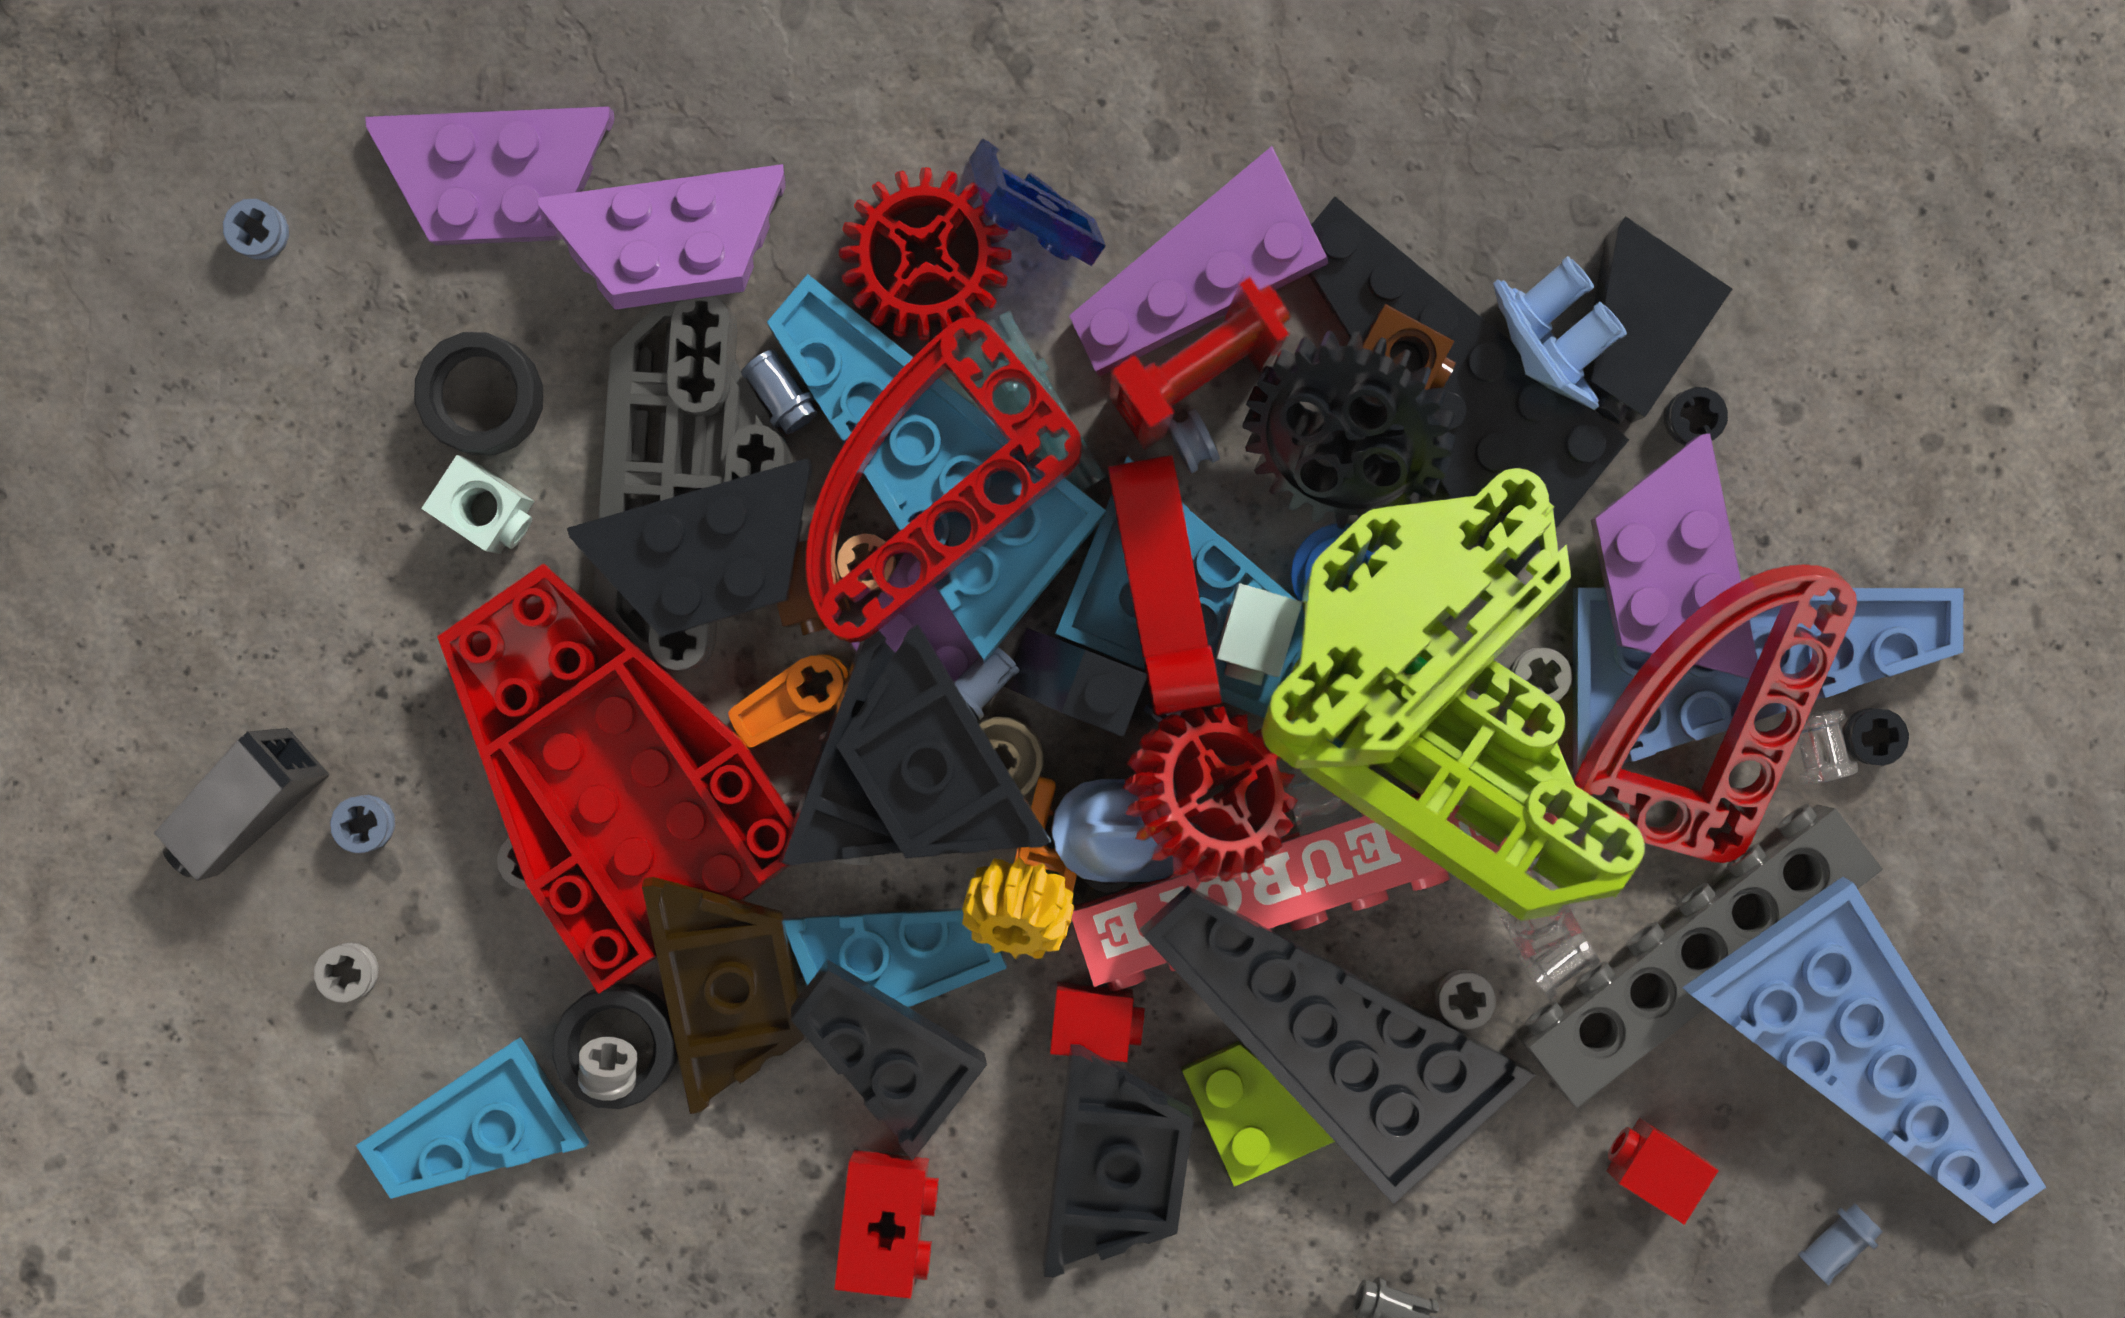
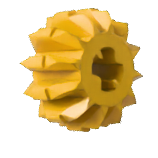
M1020 857L1014 863L994 858L990 866L977 867L974 877L969 881L962 907L964 913L962 924L972 931L971 940L991 945L992 953L1004 951L1011 953L1015 959H1018L1021 954H1027L1035 959H1042L1046 951L1059 950L1062 940L1067 936L1074 911V905L1072 904L1074 893L1065 887V877L1059 874L1046 873L1045 864L1031 866L1025 864Z

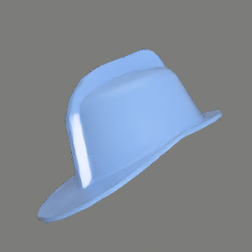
M1100 779L1081 783L1065 794L1055 810L1051 830L1055 851L1065 866L1083 879L1098 882H1151L1168 878L1173 874V856L1162 861L1152 860L1154 849L1157 846L1153 838L1151 837L1143 841L1135 839L1138 830L1145 825L1141 817L1125 815L1127 807L1138 800L1137 796L1122 789L1126 779ZM1174 790V795L1176 799L1177 792Z

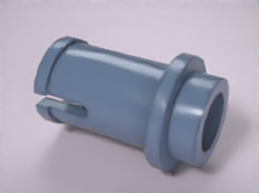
M771 349L763 352L742 369L741 374L743 377L747 378L773 414L770 422L775 428L782 427L786 434H791L805 426L817 415V411L812 405L815 401L811 392H802L779 360L775 350Z
M999 647L996 648L985 663L979 656L954 682L978 721L984 717L983 707L1020 671L1015 666L1016 663Z
M1855 1203L1846 1212L1840 1207L1836 1211L1840 1217L1811 1245L1798 1253L1804 1262L1828 1286L1868 1246L1873 1250L1879 1246L1874 1240L1883 1231Z

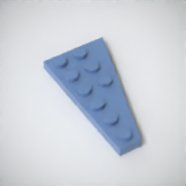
M1573 588V779H1575L1595 736L1611 709L1636 673L1652 655V653H1644L1617 646L1605 588ZM1853 588L1857 599L1856 611L1817 699L1827 698L1883 677H1891L1963 653V588ZM1828 590L1824 596L1813 595L1809 603L1817 610L1821 604L1831 606L1835 596ZM1782 605L1773 607L1749 619L1758 659ZM1802 623L1797 626L1811 631L1816 636L1821 634V631L1814 624L1811 630ZM1799 644L1788 649L1781 657V671L1794 674L1806 668L1812 657L1811 647ZM1693 665L1655 711L1630 750L1624 763L1634 762L1655 755L1657 752L1727 731L1749 679ZM1781 703L1768 704L1759 710L1755 716V721L1785 712L1786 707Z
M1841 877L1682 987L1691 996L1728 1022L1993 1224L2046 1188L1855 884L1850 880Z

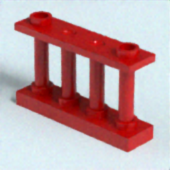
M1250 276L1238 285L1225 316V322L1159 367L1153 362L1146 368H1143L1137 357L1133 355L1111 371L1109 399L1140 445L1146 450L1166 436L1174 413L1171 407L1247 355L1259 372L1266 365L1269 366L1289 336V332L1283 324L1291 319L1279 296L1269 285L1259 290Z

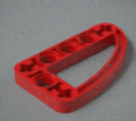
M974 317L960 318L947 326L920 350L875 399L848 437L829 471L817 500L810 524L806 549V574L810 596L820 619L828 630L840 640L854 643L862 642L872 637L1069 475L1079 464L1082 455L1081 435L1077 427L997 332L984 320ZM963 336L971 342L977 341L980 337L985 340L981 345L982 354L993 370L997 367L1000 360H1004L1007 363V366L992 372L981 388L977 387L974 382L984 378L983 372L970 357H966L960 362L955 359L960 353L957 341ZM948 370L1007 439L1008 443L836 583L835 550L845 510L858 481L872 457L898 421L918 398ZM1015 381L1023 384L1028 389L1030 401L1028 406L1020 413L1008 415L1000 412L995 407L993 395L1001 384ZM1047 432L1054 439L1064 434L1069 438L1064 443L1066 457L1059 461L1053 455H1049L1039 462L1035 469L1036 473L1043 478L1034 484L1026 467L1013 458V456L1023 451L1027 462H1029L1042 450L1039 439L1042 434ZM997 471L1012 472L1022 483L1020 495L1010 504H995L984 493L986 480ZM947 512L962 513L971 522L970 536L964 543L958 546L950 547L943 545L936 539L934 534L936 521ZM897 553L912 554L921 564L919 578L909 587H894L884 577L886 562ZM872 574L881 592L892 599L893 602L882 608L878 598L875 597L862 609L863 615L867 619L863 625L856 627L852 622L848 621L839 626L836 623V620L842 614L841 608L838 606L839 601L846 596L853 602H858L864 598L871 590L861 581Z
M1804 564L1778 567L1761 572L1733 585L1714 597L1685 620L1657 648L1636 673L1595 736L1574 779L1575 786L1590 796L1592 794L1603 795L1607 788L1610 787L1618 800L1630 804L1629 814L1621 803L1610 800H1603L1601 803L1630 821L1640 831L1646 844L1716 863L1734 861L1742 856L1753 841L1854 617L1857 599L1853 588L1842 576L1830 568ZM1829 590L1835 596L1834 602L1831 606L1821 604L1816 610L1809 603L1813 595L1824 596ZM1782 605L1701 791L1621 769L1630 750L1655 711L1686 672L1710 648L1735 628L1764 611ZM1802 623L1811 630L1814 624L1821 631V634L1816 636L1811 631L1797 626ZM1799 644L1811 647L1812 657L1806 668L1794 674L1781 671V657L1788 649ZM1772 703L1785 705L1786 715L1781 725L1770 731L1755 729V716L1761 708ZM1748 760L1760 763V775L1754 783L1743 788H1736L1729 784L1730 773L1736 765ZM1724 797L1731 802L1728 809L1721 798ZM1665 800L1677 804V815L1666 826L1651 827L1646 824V814L1650 807L1657 802ZM1725 820H1727L1732 830L1729 834L1719 833L1713 841L1707 833L1710 827L1721 828Z

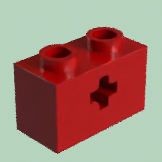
M854 1150L848 1164L834 1290L911 1299L916 1279H928L932 1241L920 1240L923 1216L935 1217L939 1178L927 1177L929 1158L915 1157L912 1160L906 1155ZM884 1211L895 1213L894 1221L898 1227L894 1236L883 1235V1225L879 1222Z

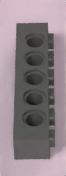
M1805 804L1792 811L1777 825L1781 833L1762 848L1757 843L1749 846L1742 856L1727 864V868L1731 872L1715 885L1710 887L1708 883H1703L1684 895L1676 905L1680 912L1660 927L1657 922H1654L1634 934L1626 943L1630 951L1609 966L1604 961L1584 973L1576 982L1579 991L1561 1005L1556 1001L1545 1004L1527 1019L1525 1024L1529 1030L1518 1037L1519 1040L1572 1105L1576 1108L1581 1106L1706 1008L1705 1005L1691 996L1682 987L1841 877L1850 880L1859 889L1883 870L1836 808L1816 805L1811 808L1809 804ZM1801 854L1807 863V875L1801 884L1790 888L1784 880L1783 869L1786 862L1792 856ZM1752 894L1757 902V914L1751 923L1738 927L1732 917L1733 905L1741 896ZM1702 933L1707 941V953L1701 962L1692 966H1686L1681 956L1682 945L1691 935ZM1653 973L1658 985L1655 996L1645 1004H1634L1630 996L1633 981L1642 974ZM1604 1013L1608 1026L1603 1038L1591 1044L1582 1043L1579 1035L1582 1021L1590 1014Z

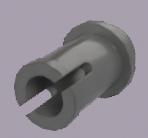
M1380 1277L1375 1278L1373 1282L1365 1279L1362 1280L1356 1291L1353 1303V1316L1356 1318H1437L1429 1316L1430 1312L1434 1314L1439 1312L1437 1300L1426 1299L1387 1287L1386 1280Z

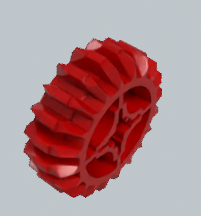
M922 167L919 173L920 186L910 187L908 176L902 170L895 173V181L900 191L889 195L885 185L881 182H876L872 185L874 194L880 202L876 208H873L864 200L858 199L854 204L856 212L867 221L864 226L854 222L844 223L842 229L844 234L853 240L859 241V245L840 248L839 257L847 263H859L858 267L845 272L842 275V279L847 287L866 284V287L853 298V302L860 310L869 307L876 301L879 303L871 316V322L876 327L886 324L892 314L897 317L893 333L897 338H905L912 321L918 322L920 341L930 342L932 337L931 323L941 322L942 330H944L953 323L951 318L959 314L963 318H977L976 313L970 307L975 301L987 310L992 311L997 306L996 299L984 288L986 284L996 288L1007 287V275L992 269V265L1010 263L1012 261V252L1004 247H992L993 243L1008 237L1009 231L1005 223L985 225L998 212V207L994 201L984 202L975 209L972 207L980 194V187L976 183L972 182L967 185L958 196L955 194L958 177L955 172L948 171L943 177L941 187L938 188L933 187L934 179L931 168ZM918 207H938L946 210L943 216L938 214L929 225L922 228H912L900 220L898 222L894 220L901 213ZM963 221L972 229L978 241V260L972 277L964 272L960 265L949 256L950 247L957 237L956 230ZM880 235L891 241L892 246L901 253V263L894 273L896 279L887 291L879 283L874 266L875 248ZM939 240L940 246L935 248L938 258L942 261L944 269L938 264L933 266L928 262H924L919 268L915 267L912 269L911 264L917 261L907 241L913 246L919 245L921 248L927 249L933 242L937 243ZM929 282H940L950 289L954 288L959 292L946 301L932 305H916L904 302L909 294L914 295L923 284Z
M1224 706L1219 708L1213 707L1205 713L1199 707L1185 710L1180 716L1178 714H1171L1158 723L1157 730L1152 729L1143 735L1139 742L1142 749L1131 755L1127 763L1136 774L1126 779L1122 789L1137 796L1138 800L1127 807L1125 815L1141 817L1145 825L1138 830L1135 839L1143 841L1152 837L1157 843L1152 860L1162 861L1173 856V875L1179 874L1183 876L1193 870L1197 882L1207 883L1217 878V876L1221 882H1230L1239 878L1241 873L1250 874L1262 868L1265 859L1276 855L1280 848L1283 847L1279 838L1288 834L1294 826L1284 813L1294 809L1295 804L1299 800L1285 793L1283 787L1292 782L1295 774L1285 771L1280 772L1276 762L1280 761L1281 758L1269 751L1264 745L1262 729H1258L1253 733L1248 732V714H1237L1228 720ZM1218 757H1220L1221 759H1223L1227 764H1225V763H1223L1222 761H1220V759H1219ZM1173 779H1174L1175 784H1176V786H1177V796H1176V799H1175L1174 790H1173ZM1220 784L1224 785V789L1213 796L1214 799L1210 798L1202 804H1197L1196 800L1208 793L1207 789L1211 790ZM1189 822L1200 826L1206 835L1195 829Z

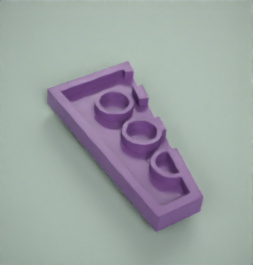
M1271 146L1069 315L1099 377L1112 371L1133 355L1139 358L1226 315L1238 285L1250 276L1259 290L1266 285L1276 290L1328 264L1327 256L1273 147Z

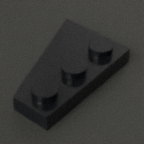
M828 959L790 1008L791 1021L838 1075L843 1074L864 1098V1105L878 1121L881 1119L899 1139L900 1147L912 1160L918 1155L987 1066L984 1052Z

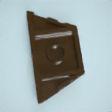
M656 877L644 878L642 890L690 1114L700 1113L709 1106L710 1099L735 1081H738L740 1084L760 1071L767 1059L773 1056H781L805 1039L804 1034L791 1021L790 1008L798 999L799 993L783 912Z

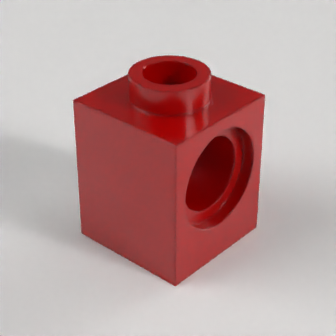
M1057 982L1050 1054L1069 1056L1070 1044L1082 1045L1106 1060L1127 1062L1129 1045L1141 1046L1145 1008L1133 1006L1134 996L1131 989L1110 991L1109 987Z
M1641 1118L1638 1119L1633 1129L1625 1127L1615 1138L1608 1152V1160L1611 1163L1606 1170L1620 1185L1683 1225L1686 1224L1719 1172L1706 1159Z

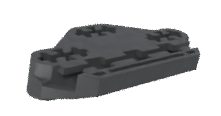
M716 295L660 303L611 348L599 518L643 506L644 500L632 499V494L660 496V500H654V502H658L756 473V467L751 462L745 460L746 450H756L758 440L763 439L764 446L775 453L773 461L767 460L762 462L761 471L792 462L790 447L779 429L771 424L769 413L748 380L741 374V369L736 363L737 320L732 310ZM708 309L709 313L719 321L718 327L707 328L705 348L713 355L720 354V365L704 357V377L714 383L715 387L713 392H703L701 403H698L697 398L687 392L686 388L688 383L698 382L701 363L692 356L685 357L686 346L701 354L702 337L691 327L692 320H702L704 310ZM671 318V324L667 323L663 373H653L654 353L648 346L642 348V339L666 319ZM638 405L666 407V412H660L658 463L647 462L650 412L638 410ZM595 566L593 604L603 616L664 670L697 669L707 663L713 655L716 645L717 622L686 630L687 635L696 636L697 644L695 649L684 651L682 660L680 659L679 649L669 647L670 635L660 636L647 621L645 639H649V642H645L623 618V611L631 614L635 608Z

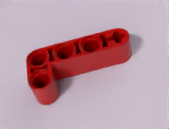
M1166 455L1108 466L1145 672L1148 674L1147 683L1154 715H1161L1221 704L1218 677L1212 649L1207 641L1173 456Z

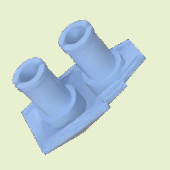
M1567 256L1559 266L1526 294L1516 288L1512 289L1504 280L1501 282L1497 279L1493 285L1498 306L1507 320L1511 341L1521 354L1526 375L1549 389L1593 410L1598 408L1599 404L1597 402L1599 400L1585 380L1583 368L1615 341L1623 338L1627 334L1626 329L1606 305L1599 302L1591 312L1559 339H1556L1551 332L1553 329L1551 322L1586 292H1590L1594 288L1587 274L1573 259Z

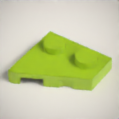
M1239 1041L1181 1067L1234 1187L1335 1142L1258 1058Z

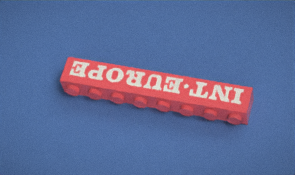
M1418 792L1409 794L1417 801L1422 796ZM1457 805L1447 818V821L1497 854L1507 837L1503 839L1498 847L1454 817L1460 809V806ZM1358 811L1280 837L1279 839L1283 847L1280 848L1276 855L1265 859L1263 867L1250 874L1241 873V876L1233 881L1221 882L1217 876V878L1207 883L1197 882L1193 870L1183 876L1172 874L1168 878L1144 882L1119 892L1075 905L1072 922L1094 987L1108 983L1110 991H1118L1145 981L1144 970L1168 963L1145 939L1139 929L1187 885L1268 929L1289 922L1291 930L1298 931L1327 921L1326 910L1349 902L1353 911L1366 909L1389 900L1386 891L1388 889L1410 882L1413 891L1439 885L1450 878L1444 868ZM1546 812L1543 816L1548 823L1553 825L1558 820L1549 812ZM1169 964L1170 970L1175 971L1174 968Z

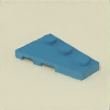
M962 908L784 918L787 937L807 985L828 959L908 1008L1007 968L1002 951L992 953L991 945L971 940L972 931L962 924L964 915Z
M519 1037L357 1144L356 1147L390 1199L464 1180L468 1176L498 1168H509L528 1163L532 1159L562 1151L565 1153L584 1148L590 1142L522 1038Z

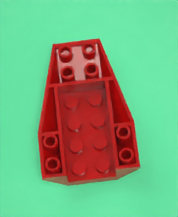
M541 564L437 636L526 886L598 994L657 958L642 890L644 878L656 877L743 900L790 866L778 861L795 817L744 741L546 564Z

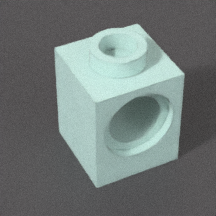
M456 455L421 509L484 551L500 554L505 546L510 549L514 548L526 534L532 522V517L527 513L535 501L472 459ZM490 491L497 501V513L490 523L479 526L472 517L471 506L479 494Z
M1241 583L1237 584L1214 655V659L1227 662L1224 675L1261 686L1265 674L1280 677L1302 602Z

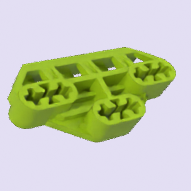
M1509 469L1497 475L1476 496L1372 509L1363 514L1316 559L1312 565L1302 596V608L1305 617L1299 667L1277 687L1271 697L1263 720V740L1272 753L1282 758L1295 769L1391 763L1564 590L1571 578L1567 544L1558 552L1553 513L1554 506L1549 502L1546 485L1539 476L1529 470ZM1513 508L1506 516L1503 524L1500 522L1490 532L1483 548L1477 546L1468 551L1477 543L1480 535L1484 536L1493 527L1500 511L1506 513ZM1538 540L1540 552L1528 563L1525 569L1534 577L1524 585L1503 565L1510 558L1516 560ZM1367 550L1375 552L1370 557L1368 565L1362 564ZM1347 573L1350 576L1353 574L1347 590L1342 587L1338 588L1344 583ZM1480 597L1488 604L1468 622L1466 629L1474 636L1465 644L1442 623L1450 615L1456 619ZM1420 656L1428 661V663L1406 684L1404 689L1413 697L1404 704L1381 683L1388 676L1395 679ZM1342 673L1346 674L1331 686L1328 696L1324 693L1314 703L1307 721L1301 718L1293 724L1289 722L1296 719L1306 709L1309 700L1312 703L1322 694L1329 675L1336 678ZM1357 716L1367 722L1363 727V739L1369 740L1360 749L1322 748L1320 746L1327 738L1332 741Z
M1300 658L1293 666L1291 674L1299 667ZM1495 660L1391 763L1378 764L1379 767L1421 794L1422 796L1418 801L1369 768L1370 765L1300 768V772L1520 921L1557 915L1563 905L1607 897L1616 898L1640 864L1645 852L1643 837L1630 821L1575 786L1557 743L1565 728V715L1560 705L1550 696ZM1402 671L1395 679L1388 676L1381 684L1406 704L1413 696L1404 688L1416 674H1406ZM1342 673L1336 678L1329 675L1322 694L1312 703L1309 700L1306 709L1297 719L1302 718L1307 721L1314 703L1324 693L1328 696L1331 686L1346 674ZM1471 691L1478 693L1480 696L1475 700L1470 698L1468 695ZM1503 706L1507 709V712L1502 721H1499L1495 716L1499 708ZM1357 716L1336 736V738L1344 742L1341 749H1360L1369 740L1363 739V727L1367 723L1364 719ZM1525 727L1535 732L1532 737L1523 732ZM1327 739L1320 745L1322 748H1339ZM1457 805L1460 806V809L1454 817L1498 847L1503 839L1507 837L1497 854L1447 821V818ZM1546 812L1553 814L1558 819L1554 825L1548 823L1543 818ZM1580 828L1586 832V835L1577 846L1570 840ZM1603 849L1613 855L1611 862L1605 861L1600 856ZM1535 858H1538V861L1532 870L1558 886L1559 889L1549 890L1525 873Z

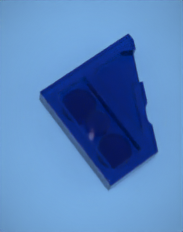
M982 138L970 156L969 161L983 206L985 207V214L996 224L1009 231H1016L1018 227H1021L1036 235L1038 242L1044 249L1062 260L1069 261L1074 256L1093 266L1106 247L1096 220L1078 206L1060 196L1034 174L1029 173L1025 179H1022L1000 167L996 155L1000 149Z

